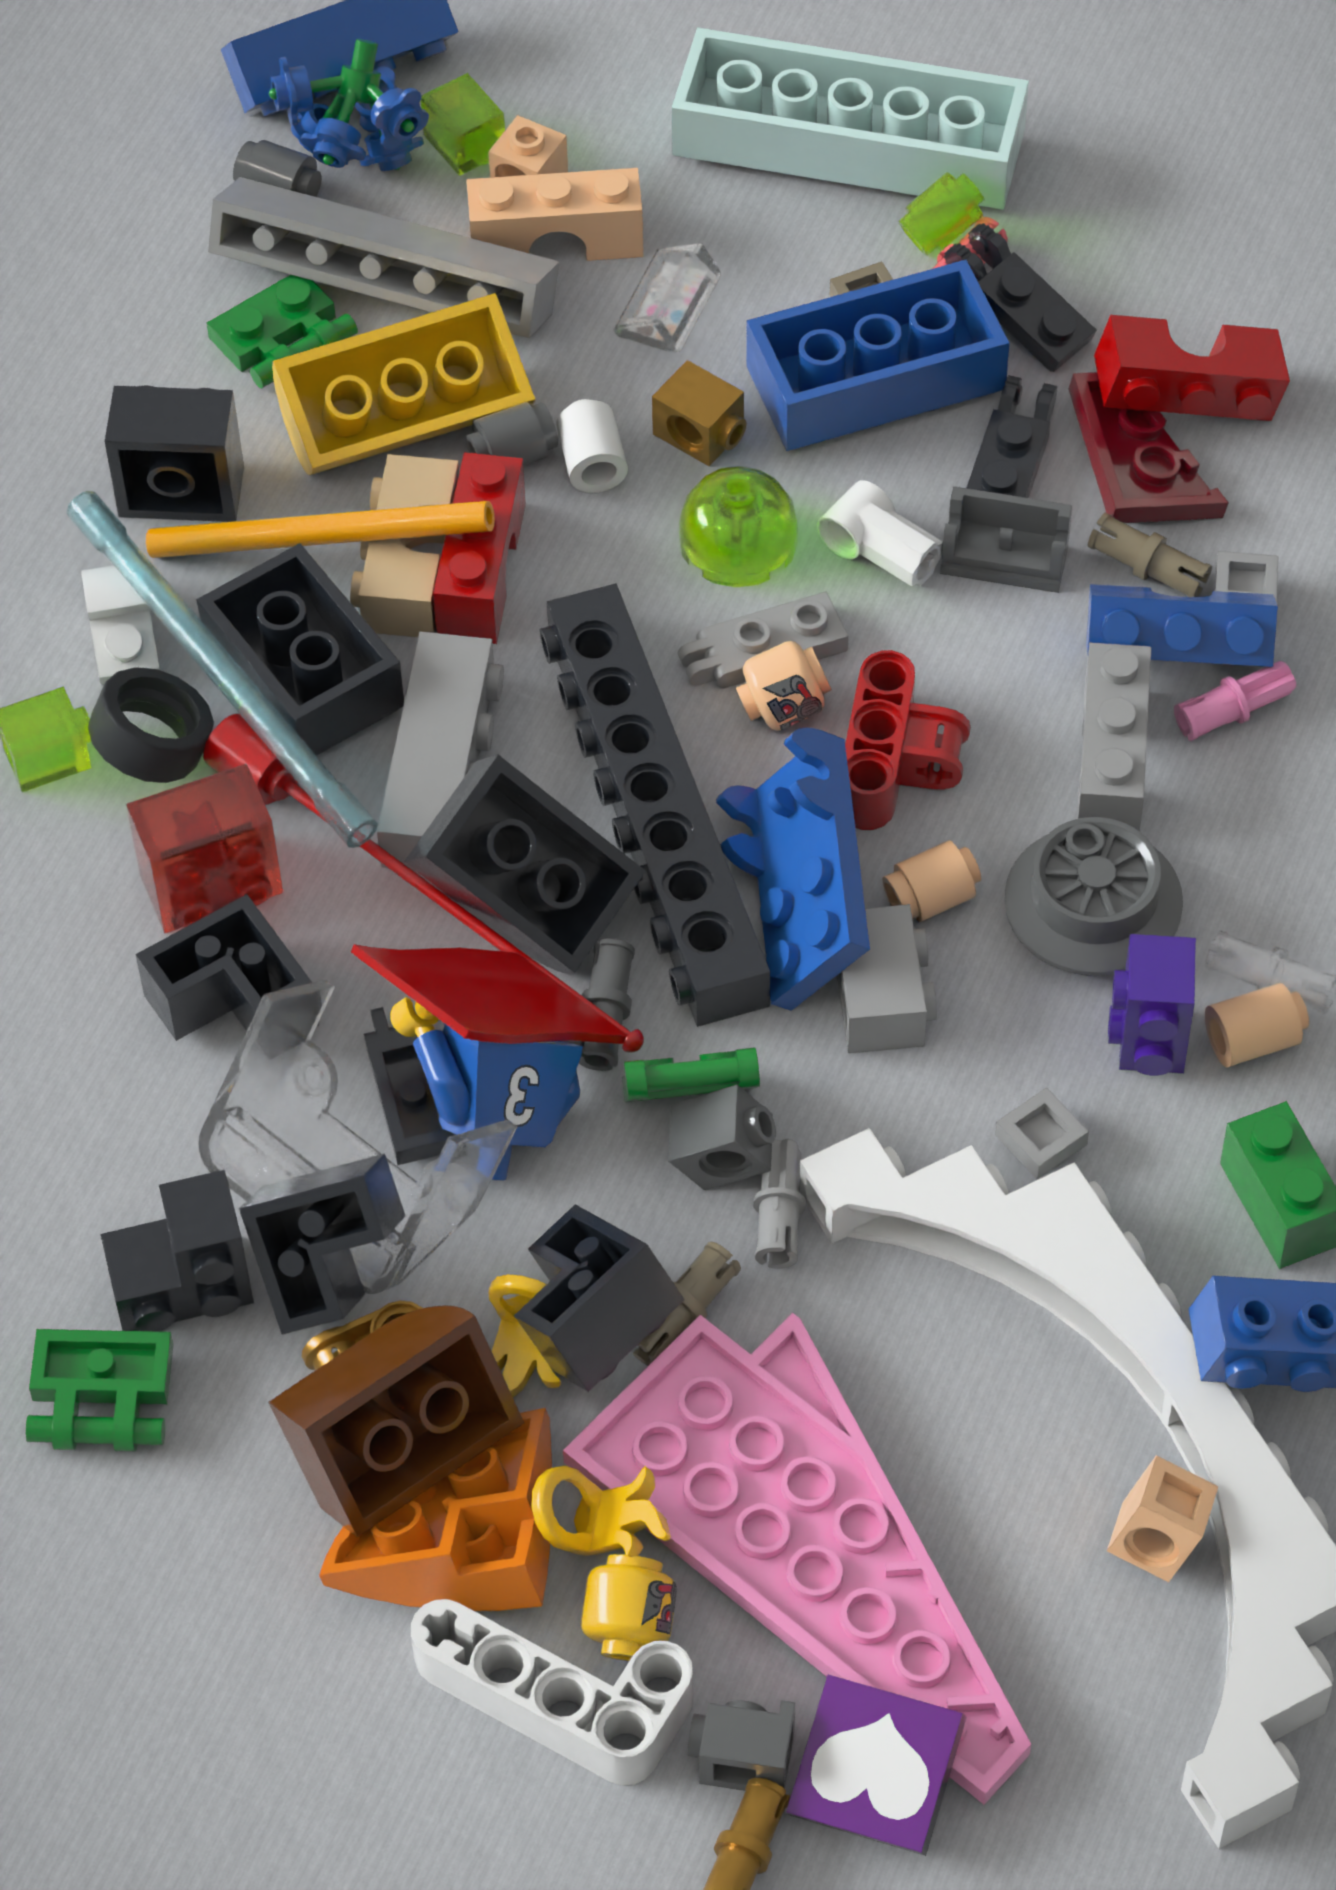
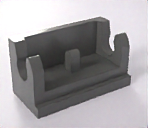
M953 486L950 499L948 524L945 523L940 574L1059 593L1069 547L1072 505Z

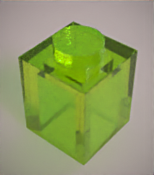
M469 73L421 95V109H424L429 114L428 122L423 128V135L453 170L461 176L481 165L488 164L489 150L505 131L504 113Z
M64 686L0 708V741L21 792L92 768L87 744L91 742L88 731L90 718L84 706L73 708Z

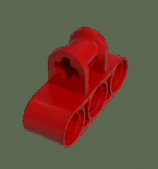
M893 650L878 651L863 661L859 672L845 747L855 828L860 830H876L884 827L891 821L895 812L900 785L945 790L958 785L963 775V766L959 761L961 745L968 740L970 735V721L964 714L954 709L914 703L915 667L908 657ZM940 725L944 726L943 734L937 733ZM934 763L940 764V769L937 772L934 771Z

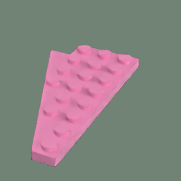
M794 1313L752 1354L748 1353L703 1316L699 1315L563 1450L564 1463L571 1468L579 1470L601 1490L629 1485L636 1479L644 1466L649 1468L655 1478V1489L648 1500L667 1519L671 1535L669 1541L658 1540L826 1677L829 1674L963 1713L967 1718L949 1777L983 1805L986 1804L1030 1755V1740L804 1324Z

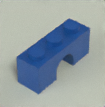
M1090 584L1086 637L1087 656L1090 642L1151 647V660L1273 667L1278 605L1273 594L1212 591V595L1206 597H1179L1155 593L1150 587Z

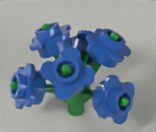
M356 39L351 66L342 65L340 76L310 81L304 65L289 68L287 58L281 57L279 58L280 75L271 77L269 96L274 100L277 111L287 109L289 122L292 126V134L306 150L313 153V157L325 165L342 168L350 160L356 159L360 161L361 166L378 163L381 171L399 170L402 166L412 161L410 151L424 144L422 137H414L426 126L429 119V114L424 109H421L419 104L422 97L421 93L415 88H408L406 90L397 88L395 84L396 74L389 67L382 66L373 70L378 43ZM338 89V94L329 107L323 104H313L312 93ZM354 106L361 115L359 120L360 126L367 132H373L364 139L369 155H366V151L358 146L361 139L360 132L348 124Z

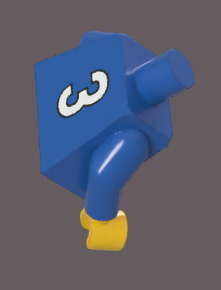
M405 997L392 1007L390 1012L391 1022L398 1033L405 1037L417 1036L413 1046L427 1078L442 1129L474 1141L468 1170L469 1174L484 1179L504 1181L507 1178L513 1145L545 1148L553 1141L558 1125L580 1097L577 1067L582 1054V1046L569 1041L507 1044L465 1039L445 1023L443 1031L435 1030L434 1025L440 1019L417 1002H415L414 1010L413 1002L408 997Z

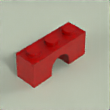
M1111 314L1094 354L1103 405L1108 408L1272 421L1290 382L1278 329L1223 324L1209 356H1197L1184 351L1173 341L1167 319Z
M464 452L453 504L490 501L494 510V527L489 532L445 536L433 591L436 631L439 634L492 639V643L497 644L507 597L506 564L508 549H517L526 506L523 458Z

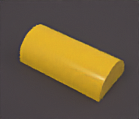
M496 293L273 361L272 366L274 385L282 417L299 462L308 475H314L471 426L473 420L524 402H528L533 406L536 400Z

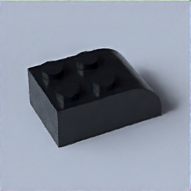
M301 543L196 599L205 632L226 671L286 746L299 756L301 764L404 706L400 661Z
M499 754L478 760L473 764L404 861L452 900L529 957L551 969L567 974L577 971L646 872Z

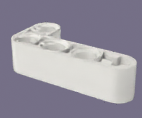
M441 1599L424 1604L415 1613L411 1622V1639L415 1665L419 1674L425 1680L605 1780L621 1786L635 1785L644 1781L654 1771L690 1714L693 1705L692 1662L685 1650L677 1644L668 1641H653L642 1646L633 1655L615 1685L612 1686L452 1600ZM500 1668H510L520 1673L515 1680L508 1683H496L487 1678L493 1671ZM656 1677H667L678 1683L674 1689L659 1693L645 1686ZM559 1701L575 1702L581 1707L576 1713L562 1717L553 1715L548 1711L553 1704ZM620 1734H632L642 1740L637 1747L630 1750H619L613 1748L608 1743L613 1737Z

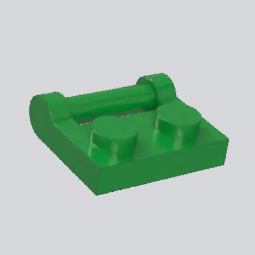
M756 1048L699 1055L700 1060L674 1063L673 1058L625 1061V1075L622 1077L624 1103L708 1094L734 1085H739L743 1090L760 1087Z

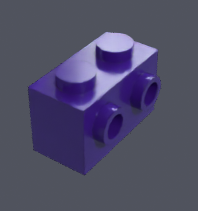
M1130 934L1126 969L1114 970L1112 1005L1109 1008L1108 1044H1120L1119 1070H1133L1149 1076H1159L1167 1073L1184 1074L1195 1005L1196 938Z

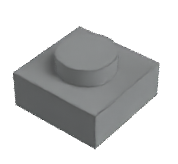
M1218 551L1215 591L1273 594L1277 602L1279 556Z
M1046 1087L996 1121L995 1135L1036 1179H1039L1087 1146L1089 1131Z

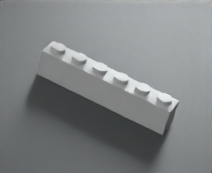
M239 177L213 199L209 253L429 312H435L496 293L511 334L530 338L553 313L560 261Z

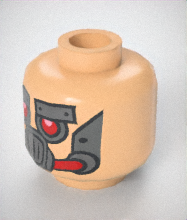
M793 641L784 642L749 658L743 666V674L747 683L736 688L750 720L753 721L763 717L768 727L776 731L783 730L821 712L825 706L824 694L832 691L813 648L809 647L803 650L798 643Z

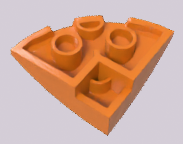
M546 1407L521 1412L520 1414L524 1420L523 1425L359 1537H356L343 1526L324 1559L319 1574L323 1586L364 1598L420 1608L424 1604L441 1599L458 1602L473 1611H503L542 1607L548 1575L550 1543L543 1538L535 1524L531 1504L532 1490L537 1478L545 1470L552 1468L550 1417Z

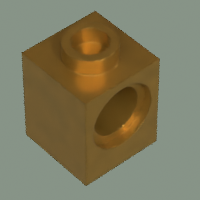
M686 360L652 395L653 435L705 465L710 466L725 450L730 451L734 449L745 433L747 422L744 419V391Z

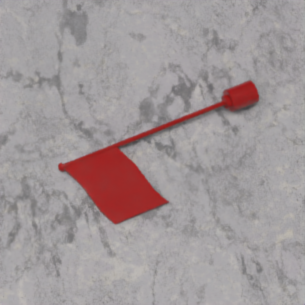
M240 713L228 716L212 731L203 752L204 761L208 766L261 805H268L275 801L284 800L289 795L500 950L462 947L399 950L354 944L352 947V954L463 1038L507 1044L566 1040L623 1044L622 1049L628 1053L637 1052L642 1048L644 1036L639 1029H635L632 1032L300 788L298 786L300 759L294 751Z

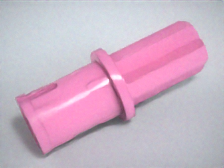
M1284 661L1273 663V667H1264L1238 680L1230 676L1221 679L1220 686L1198 697L1176 704L1174 706L1176 722L1185 737L1188 736L1189 741H1193L1211 732V730L1233 721H1237L1240 724L1249 721L1250 712L1289 695L1296 688V681L1291 669Z

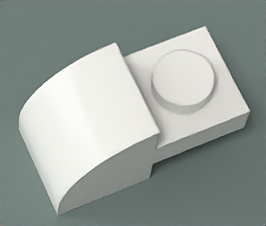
M142 561L81 570L100 684H105L116 672L125 669L141 667L160 670Z

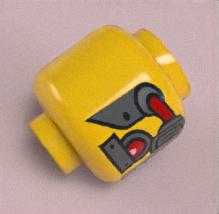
M613 1554L608 1556L606 1565L595 1567L589 1573L581 1617V1630L590 1639L602 1643V1656L630 1661L642 1646L653 1641H669L677 1586L672 1578L662 1573L663 1563L660 1561L635 1555L630 1558L625 1554Z

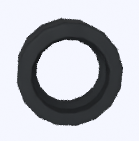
M134 667L116 672L105 682L91 713L88 731L92 745L102 758L123 774L145 782L169 783L184 779L197 767L204 752L205 744L212 733L214 720L208 703L200 693L179 677L158 669ZM123 712L144 713L157 718L172 728L179 738H163L147 733L131 723Z

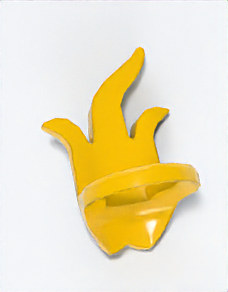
M507 1274L497 1276L491 1282L488 1289L489 1301L501 1318L492 1348L494 1358L500 1371L504 1368L502 1375L512 1397L524 1389L536 1367L539 1378L547 1388H557L561 1385L560 1379L552 1371L549 1364L514 1316L547 1284L522 1275ZM518 1294L517 1296L507 1300H504L503 1298L504 1295Z
M565 1465L545 1470L537 1478L532 1490L531 1507L535 1524L543 1538L555 1548L583 1556L599 1555L624 1549L625 1554L631 1558L633 1555L638 1556L643 1549L642 1542L633 1535L634 1533L649 1528L651 1533L660 1540L669 1541L671 1538L667 1519L648 1500L655 1489V1478L652 1471L646 1466L642 1468L636 1479L629 1485L601 1490L577 1469ZM563 1480L572 1483L583 1496L574 1517L576 1534L567 1532L559 1525L554 1516L552 1494L556 1485Z

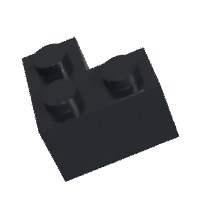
M247 894L135 954L144 997L176 1041L230 1011L234 1013L264 1056L319 1026L313 982Z
M385 1153L264 1185L239 1208L281 1334L344 1319L364 1297L365 1292L350 1248L384 1240L406 1217Z
M225 1169L160 1184L159 1189L166 1219L100 1234L122 1331L158 1332L168 1328L174 1322L203 1315L221 1317L234 1312L241 1306L254 1303L242 1237Z
M575 1204L528 1248V1251L550 1282L514 1316L551 1369L589 1392L599 1381L611 1375L618 1363L647 1335L659 1329L666 1317L685 1299L648 1244Z

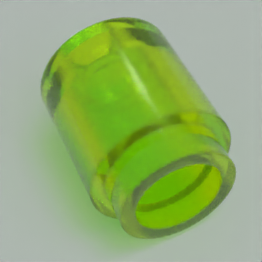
M946 172L905 207L907 214L898 220V224L914 245L925 256H928L936 248L942 251L983 217V213L978 205L985 198L964 173L955 179L949 172Z

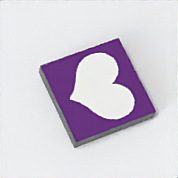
M828 1674L786 1813L796 1818L926 1856L967 1717L958 1711Z

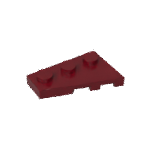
M1097 372L1073 373L1068 390L1106 513L1123 523L1218 519L1224 517L1229 502L1218 488L1210 490L1199 476L1197 471L1200 464L1189 449L1181 451L1164 429L1167 420L1161 412L1104 407Z

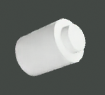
M582 399L564 409L557 418L556 427L570 482L573 487L586 493H599L619 485L628 473V465L612 408L601 401Z

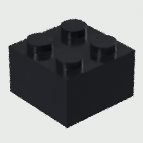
M149 385L114 386L104 442L118 517L236 521L244 461L233 390L166 388Z

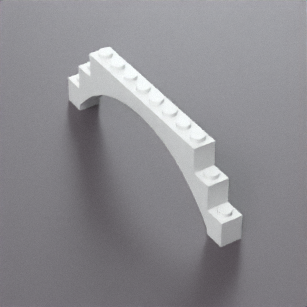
M870 1128L800 1160L799 1193L805 1197L807 1207L831 1244L846 1237L901 1246L952 1261L1001 1282L1046 1308L1089 1340L1128 1378L1168 1430L1190 1472L1219 1486L1209 1519L1216 1540L1225 1584L1228 1618L1226 1678L1221 1704L1206 1747L1202 1754L1187 1761L1181 1791L1218 1849L1292 1811L1299 1785L1300 1772L1289 1749L1281 1741L1275 1743L1273 1741L1326 1714L1333 1687L1332 1683L1334 1682L1333 1673L1323 1653L1314 1645L1307 1646L1336 1632V1545L1328 1535L1327 1520L1320 1506L1309 1496L1303 1498L1290 1479V1467L1283 1452L1273 1442L1266 1444L1253 1425V1413L1244 1395L1236 1388L1229 1390L1223 1382H1204L1200 1380L1193 1335L1181 1319V1309L1176 1296L1165 1283H1156L1146 1268V1258L1138 1240L1129 1231L1122 1233L1111 1217V1207L1108 1198L1101 1186L1096 1181L1088 1182L1074 1162L1008 1194L1006 1183L999 1170L992 1163L985 1166L972 1145L906 1176L904 1166L895 1150L890 1146L883 1148Z

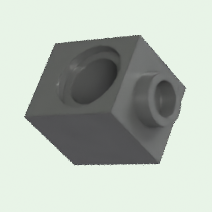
M739 1085L730 1086L671 1105L668 1162L703 1190H709L771 1171L772 1143L776 1137L773 1114Z

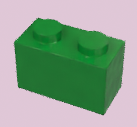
M1282 1102L1227 1123L1220 1165L1278 1268H1284L1336 1248V1186L1288 1102Z

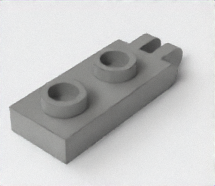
M827 591L705 627L697 633L696 641L686 643L679 648L678 656L682 665L687 667L686 674L691 684L702 685L716 680L719 687L726 688L746 682L743 666L749 658L784 642H796L803 650L812 647L819 660L848 651L849 636Z

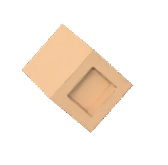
M519 115L516 116L488 152L490 178L568 172L567 135Z
M1156 1455L1124 1499L1107 1552L1170 1582L1202 1539L1219 1486Z

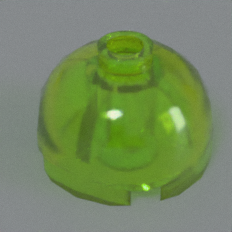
M733 466L720 468L705 475L687 494L681 511L679 542L682 557L688 565L690 559L695 566L702 569V577L714 584L737 588L759 585L770 580L771 571L778 569L784 562L785 568L792 562L798 544V524L792 498L774 477L760 469Z

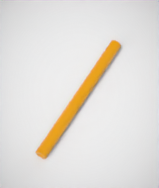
M490 501L150 528L146 533V548L151 558L287 548L299 543L302 546L489 532L494 527V510Z

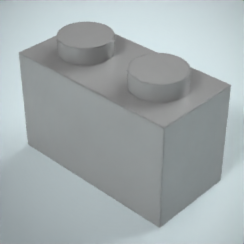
M910 904L865 908L870 950L837 975L848 1053L923 1047L925 1046L926 1021L937 1019L934 983H922L920 967L928 966V944L925 928L914 929Z

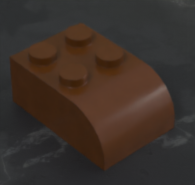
M449 1305L426 1307L393 1319L268 1402L320 1508L356 1537L365 1533L524 1424V1420L476 1316L464 1308Z

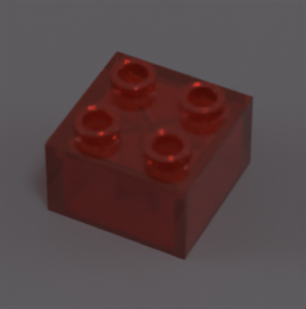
M247 763L126 804L140 877L164 934L182 927L185 928L246 894L257 906L264 903L270 897L283 893L272 819Z

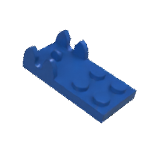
M799 728L785 739L784 745L795 757L757 789L741 785L730 786L716 798V804L732 819L745 823L752 831L753 837L740 833L727 838L720 846L725 856L734 865L758 878L761 906L760 917L763 924L766 962L770 970L771 1004L790 1011L870 950L845 739L815 728Z

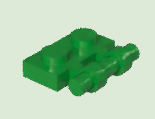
M291 274L206 322L209 339L241 372L250 368V375L253 381L261 389L274 382L272 370L274 360L340 341L358 333L357 325L349 314L345 313L335 319L334 302L313 280Z
M36 1329L29 1391L32 1401L54 1402L53 1415L27 1416L26 1441L52 1443L54 1450H75L77 1443L113 1444L115 1451L132 1452L137 1450L138 1445H164L165 1419L139 1418L140 1404L167 1405L174 1346L171 1332ZM116 1403L114 1417L78 1416L79 1404Z

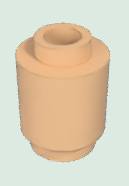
M948 840L895 864L894 872L884 876L882 882L890 905L910 904L912 919L916 918L918 922H922L975 898V883L981 881V873L971 851L967 847L958 849L952 841Z

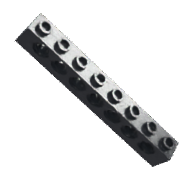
M617 583L546 601L548 626L539 630L544 655L549 664L558 662L562 674L557 675V682L563 705L566 710L576 709L580 721L575 722L576 735L584 758L594 756L598 769L593 770V776L600 802L603 806L612 804L617 818L612 819V828L617 847L624 854L631 853L633 861L646 871L635 886L634 891L639 903H650L655 917L650 918L649 922L659 955L669 953L674 968L669 969V978L677 1004L679 1006L689 1005L697 1027L770 1007L769 967ZM654 800V802H644V801ZM664 849H675L674 851H662ZM684 898L696 899L694 901H681ZM704 948H712L716 951L702 952L699 950Z

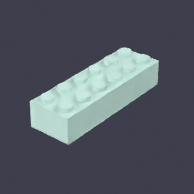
M697 27L672 105V155L1004 210L1025 131L1029 80Z

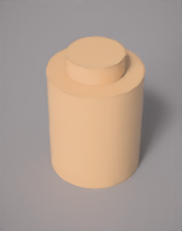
M1277 983L1208 1005L1205 1008V1025L1211 1046L1218 1060L1224 1067H1230L1301 1044L1303 1030L1309 1027V1016L1301 995L1296 991L1290 993L1284 984Z

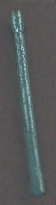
M85 491L77 495L67 508V515L97 551L105 554L314 801L317 811L349 848H355L367 842L377 830L378 823L347 786L336 780L128 536L125 526L97 493Z

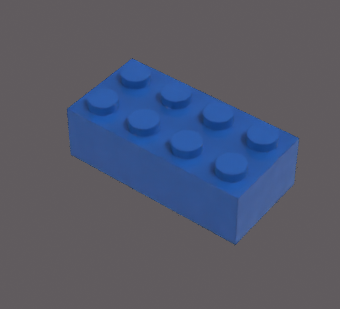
M967 260L746 320V367L786 451L1003 390L1007 380L1010 343Z

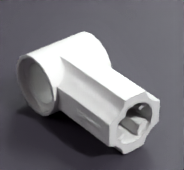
M860 480L856 482L817 522V530L822 541L835 554L852 560L862 555L910 586L917 584L921 587L931 577L938 561L942 557L943 541L897 514L891 499L886 493L869 481Z

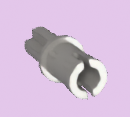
M788 1138L782 1141L774 1140L772 1143L771 1171L762 1173L761 1191L757 1192L754 1196V1209L759 1213L755 1260L763 1265L767 1262V1253H769L768 1267L775 1269L789 1268L797 1263L799 1215L806 1208V1199L799 1193L800 1160L802 1154L798 1149L797 1142Z

